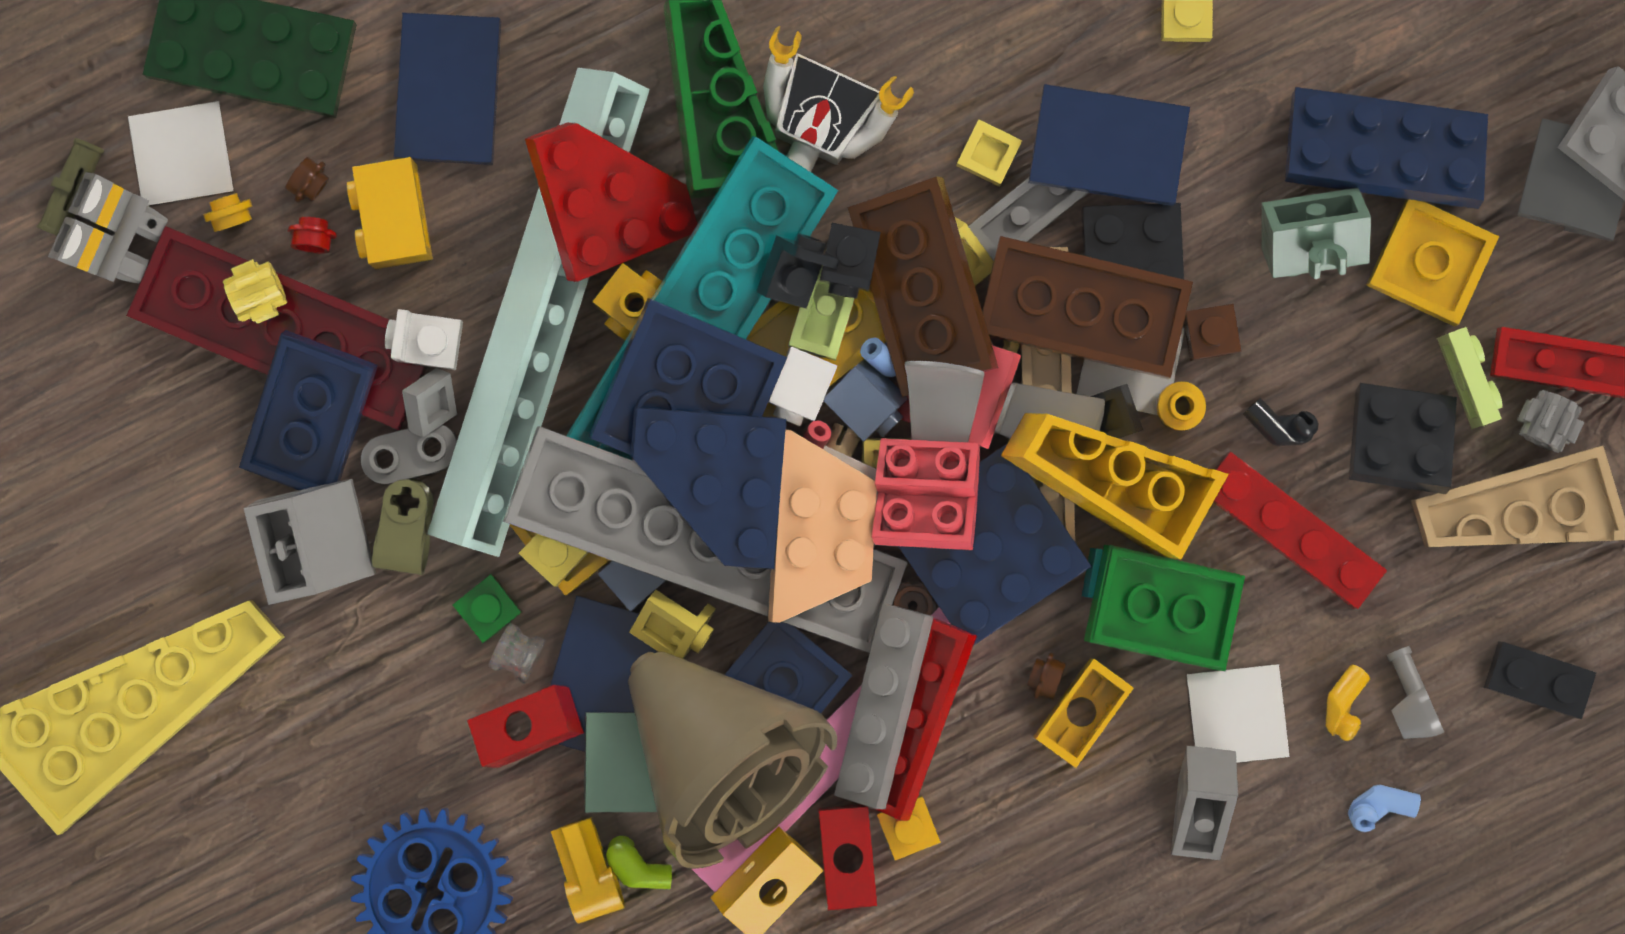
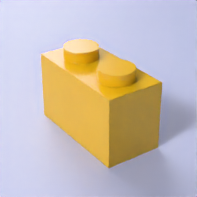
M411 157L352 167L354 181L347 182V191L351 209L353 211L359 210L362 229L355 230L359 257L361 259L367 258L368 264L374 269L433 260L418 166Z

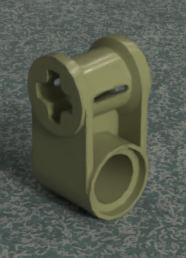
M416 479L398 480L385 490L379 527L373 546V568L417 575L424 574L430 549V535L427 532L431 523L434 506V495L430 487L424 482ZM409 488H412L411 495L414 498H419V506L417 508H410L408 514H406V506L398 504L399 495L408 494Z

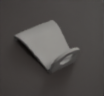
M906 361L905 370L908 381L912 440L968 442L983 385L984 372L966 366L942 362Z
M1012 382L999 416L995 433L1010 439L1025 413L1050 414L1100 431L1104 416L1105 400Z

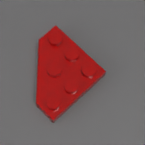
M567 122L525 138L567 281L578 282L691 235L698 225L686 184L578 123Z

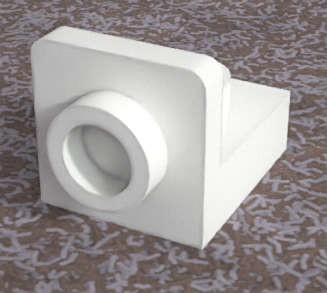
M398 309L396 320L390 319L388 321L385 348L391 349V358L400 363L456 370L463 321L415 314L409 310Z

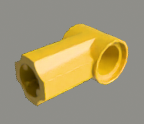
M592 817L552 830L551 834L567 880L564 881L566 896L577 924L624 909L625 902L620 884L612 868L608 867L602 843Z

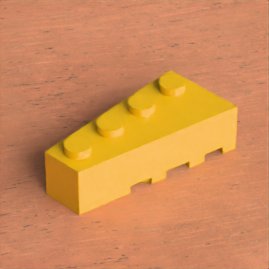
M1025 413L1001 454L1003 458L1153 555L1180 560L1228 476L1227 473L1193 464L1191 461L1176 456H1169L1148 449L1146 446L1109 436L1104 432L1050 414Z

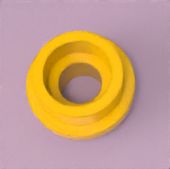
M234 193L209 202L212 211L203 214L205 222L211 221L214 232L252 220L248 208L252 207L250 199L240 201L238 194Z
M1189 382L1169 384L1161 391L1157 399L1156 406L1160 420L1173 430L1183 431L1194 428L1205 415L1206 401L1204 395L1198 387ZM1179 397H1184L1189 401L1190 409L1186 415L1179 414L1175 408L1176 400Z

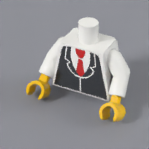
M781 26L775 28L769 41V48L772 54L769 57L763 91L767 119L776 126V137L791 144L786 157L811 172L818 157L838 165L843 157L855 159L880 143L896 119L898 109H901L913 97V88L910 87L903 98H897L891 92V85L896 80V76L891 77L878 91L798 53L793 62L792 57L800 46L802 35L797 31L793 45L784 46L778 40Z

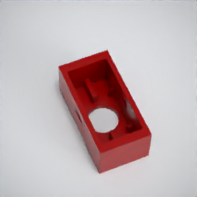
M560 685L549 686L467 720L482 767L499 768L584 733L570 688ZM525 712L531 720V731L525 739L520 741L513 740L507 733L506 722L509 716Z
M858 804L819 808L828 911L877 906L868 806ZM849 843L857 846L863 855L860 868L852 873H844L838 870L833 861L835 850L843 844Z

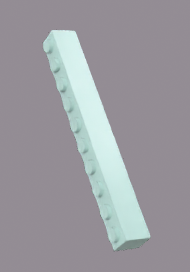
M577 68L559 125L567 122L578 123L625 151L630 152L650 89L615 72ZM540 188L533 204L427 532L428 535L497 557L500 556L510 525L503 522L535 430L538 426H542L589 280L588 277L578 282L567 281Z

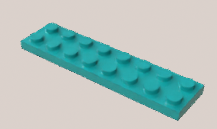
M752 136L651 299L746 339L771 298L759 294L757 289L776 235L793 241L796 240L798 233L811 236L839 190L759 138ZM635 326L566 435L630 460L632 458L629 454L595 441L589 437V434Z

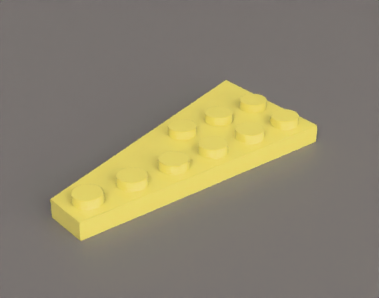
M249 600L167 637L155 640L125 655L118 656L55 683L25 698L6 704L0 708V770L57 835H61L285 636L255 602Z

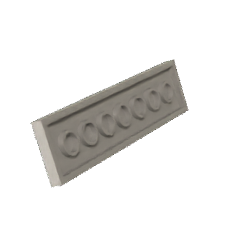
M538 426L536 428L503 522L768 617L771 569L724 566L708 549L707 545L684 521L634 461ZM873 549L871 582L782 622L870 653L882 603L893 605L907 561Z

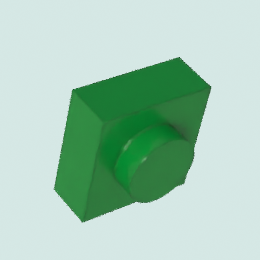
M490 574L453 604L454 608L482 643H486L523 613L493 574Z

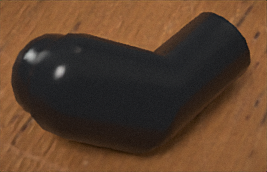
M1261 398L1256 400L1243 413L1248 421L1275 446L1303 445L1312 440L1314 434L1318 431V420L1311 412L1301 411L1299 414L1278 416Z

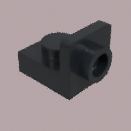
M837 223L831 224L826 253L840 260L836 269L823 265L820 282L829 284L828 293L857 299L859 290L869 292L881 232Z
M798 233L796 240L793 241L776 235L757 292L767 298L807 309L822 265L836 269L840 259L824 251L826 243L814 237Z

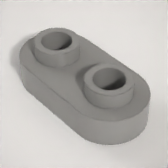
M444 425L439 426L425 437L409 432V428L380 435L371 439L363 448L361 466L367 477L374 482L384 485H391L398 480L416 479L443 472L449 467L458 438L451 429ZM431 438H437L441 443V451L436 456H428L424 450L425 443ZM389 450L393 454V463L389 468L382 469L377 463V457L380 452Z

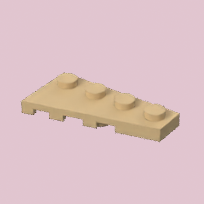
M1598 446L1452 488L1447 494L1435 493L1411 500L1425 547L1625 540V516L1604 446Z

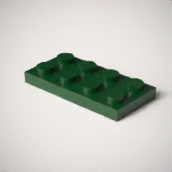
M159 0L142 75L153 80L336 118L357 24L354 20L260 0Z

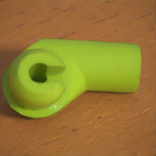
M617 836L609 842L606 852L607 863L623 885L630 888L670 890L672 865L646 864L634 847L633 840L627 836Z

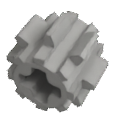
M1546 390L1539 391L1536 399H1527L1517 421L1524 425L1519 434L1527 441L1539 447L1557 453L1562 452L1565 444H1575L1584 425V422L1578 419L1582 407L1559 394Z

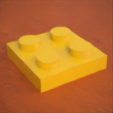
M1406 199L1366 286L1455 327L1459 325L1499 236L1427 202Z

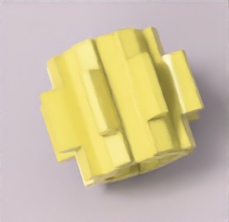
M252 259L231 268L234 276L224 279L223 283L228 300L237 318L242 322L252 319L253 322L256 321L258 324L278 316L277 307L287 304V300L280 279L272 264L265 262L259 265L258 262H254Z

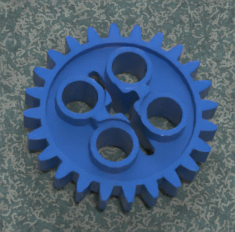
M422 808L419 812L418 823H415L406 812L400 815L401 830H398L389 822L385 823L382 829L387 840L384 841L374 836L368 839L367 842L375 854L359 855L357 861L365 866L367 871L354 874L351 877V880L355 883L364 885V891L351 897L352 902L365 903L366 910L355 918L356 921L371 920L374 926L367 934H445L436 929L433 916L437 909H448L454 913L458 923L456 931L450 934H496L489 924L491 922L504 924L508 918L497 909L498 905L510 904L513 901L511 895L500 892L501 886H505L514 880L511 875L499 874L498 868L503 866L509 858L508 856L493 857L491 851L499 843L498 838L484 843L480 837L484 832L485 825L482 823L472 831L466 829L468 814L465 813L455 823H450L448 808L441 809L435 821H432L428 808ZM413 843H422L431 851L432 861L428 868H416L410 863L408 850ZM445 848H451L453 854L438 882V889L443 891L444 895L438 894L431 900L421 928L416 930L413 928L412 923L418 910L421 908L428 890L421 883H426L435 876ZM457 863H468L475 868L478 879L473 888H462L454 881L453 870ZM402 889L409 894L412 901L409 913L398 914L390 908L388 897L391 890Z

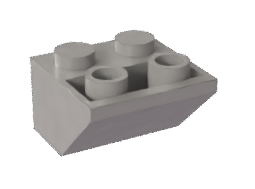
M352 479L259 499L243 508L268 605L315 595L376 574L375 568L372 565V555Z

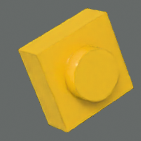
M922 795L918 796L909 821H899L882 812L876 813L895 861L941 843Z

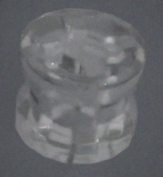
M509 623L495 648L489 667L497 671L506 669L514 674L515 680L525 684L542 653L546 640L539 636L530 638L521 633L520 627Z

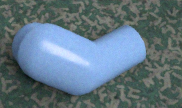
M875 337L866 340L860 350L861 356L886 377L896 376L887 342L884 344Z
M1374 785L1352 801L1348 810V816L1356 830L1369 832L1375 829L1374 823L1389 812L1415 818L1419 811L1421 796L1420 794L1384 785Z

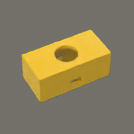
M1089 658L1033 738L1077 768L1134 687L1097 660ZM1079 697L1089 699L1094 704L1096 710L1094 720L1089 725L1082 727L1072 724L1067 716L1068 705L1072 700Z
M778 826L710 898L722 915L744 934H763L824 870L807 850ZM780 879L760 900L759 892L761 887L769 880Z

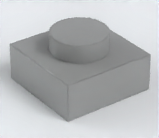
M435 368L402 390L409 432L425 437L457 415L451 373Z

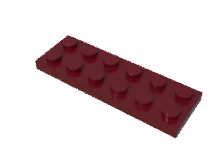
M167 226L164 227L126 316L266 375L269 373L280 335L285 330L377 364L378 367L362 415L401 430L406 418L402 390L422 378L427 366L400 363L391 358L392 350L385 348V335L389 319L277 273L286 295L287 304L277 307L279 315L258 324L256 321L253 322L252 319L242 322L237 318L224 289L223 280L234 276L231 268L248 260Z

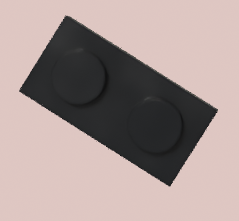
M1498 641L1484 688L1576 719H1582L1597 672Z

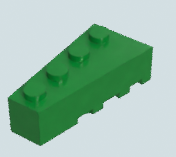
M666 0L663 8L686 185L690 199L716 196L752 136L759 138L778 151L775 143L776 138L769 121L765 118L756 95L758 92L740 54L741 49L722 1Z

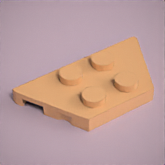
M791 430L785 431L775 563L770 575L768 622L776 623L785 621L872 581L874 549L872 531L877 495L875 480Z

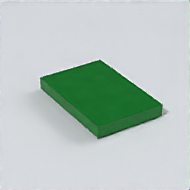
M1104 544L1084 641L1225 672L1245 576Z

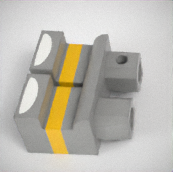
M85 172L68 212L107 229L108 232L104 233L76 219L65 217L48 257L112 282L117 278L140 284L148 267L149 260L128 251L132 239L136 233L157 242L168 219L149 207V200L133 194L97 174Z

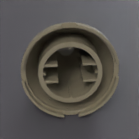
M663 651L657 653L647 652L632 664L628 685L663 841L669 852L682 866L699 869L723 862L724 857L718 850L736 840L745 849L749 848L782 823L806 799L825 774L828 766L820 756L825 745L831 751L836 749L837 734L830 723L817 710Z

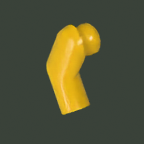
M1350 665L1327 697L1325 726L1332 736L1337 734L1344 741L1352 740L1361 727L1360 719L1357 716L1351 715L1350 710L1353 701L1370 680L1365 670L1357 665Z

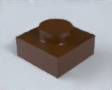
M1234 304L1186 311L1184 328L1190 361L1242 352Z

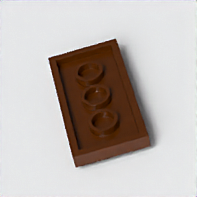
M936 176L847 207L853 227L881 232L870 287L902 397L909 396L905 370L906 361L942 362L966 366L983 372L999 368L943 177Z
M1000 236L982 313L989 337L1170 379L1193 282Z

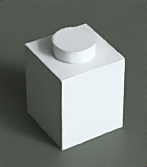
M790 347L786 355L787 360L768 403L776 406L774 416L784 418L790 423L801 426L804 418L815 421L837 365L797 348Z

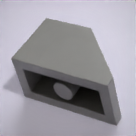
M1186 747L1178 778L1171 855L1212 860L1221 859L1238 798L1236 751L1209 747Z

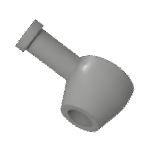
M1410 646L1388 654L1387 658L1389 662L1393 663L1407 695L1391 710L1403 738H1429L1444 733L1411 657L1412 650Z

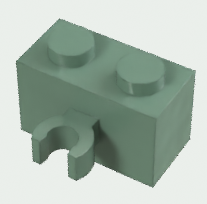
M1359 188L1262 202V251L1272 278L1293 277L1309 273L1312 278L1318 279L1320 278V271L1338 269V273L1344 275L1349 266L1370 263L1371 215Z

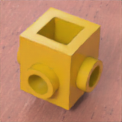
M622 263L593 300L594 305L609 317L604 325L625 341L643 310L642 308L638 312L629 311L630 304L635 300H642L645 305L647 298L651 299L662 281L647 270L639 276Z

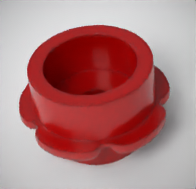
M300 217L298 224L288 227V232H291L290 234L292 235L290 247L307 253H329L331 240L336 239L337 234L333 230L328 229L329 222L327 220L316 217Z

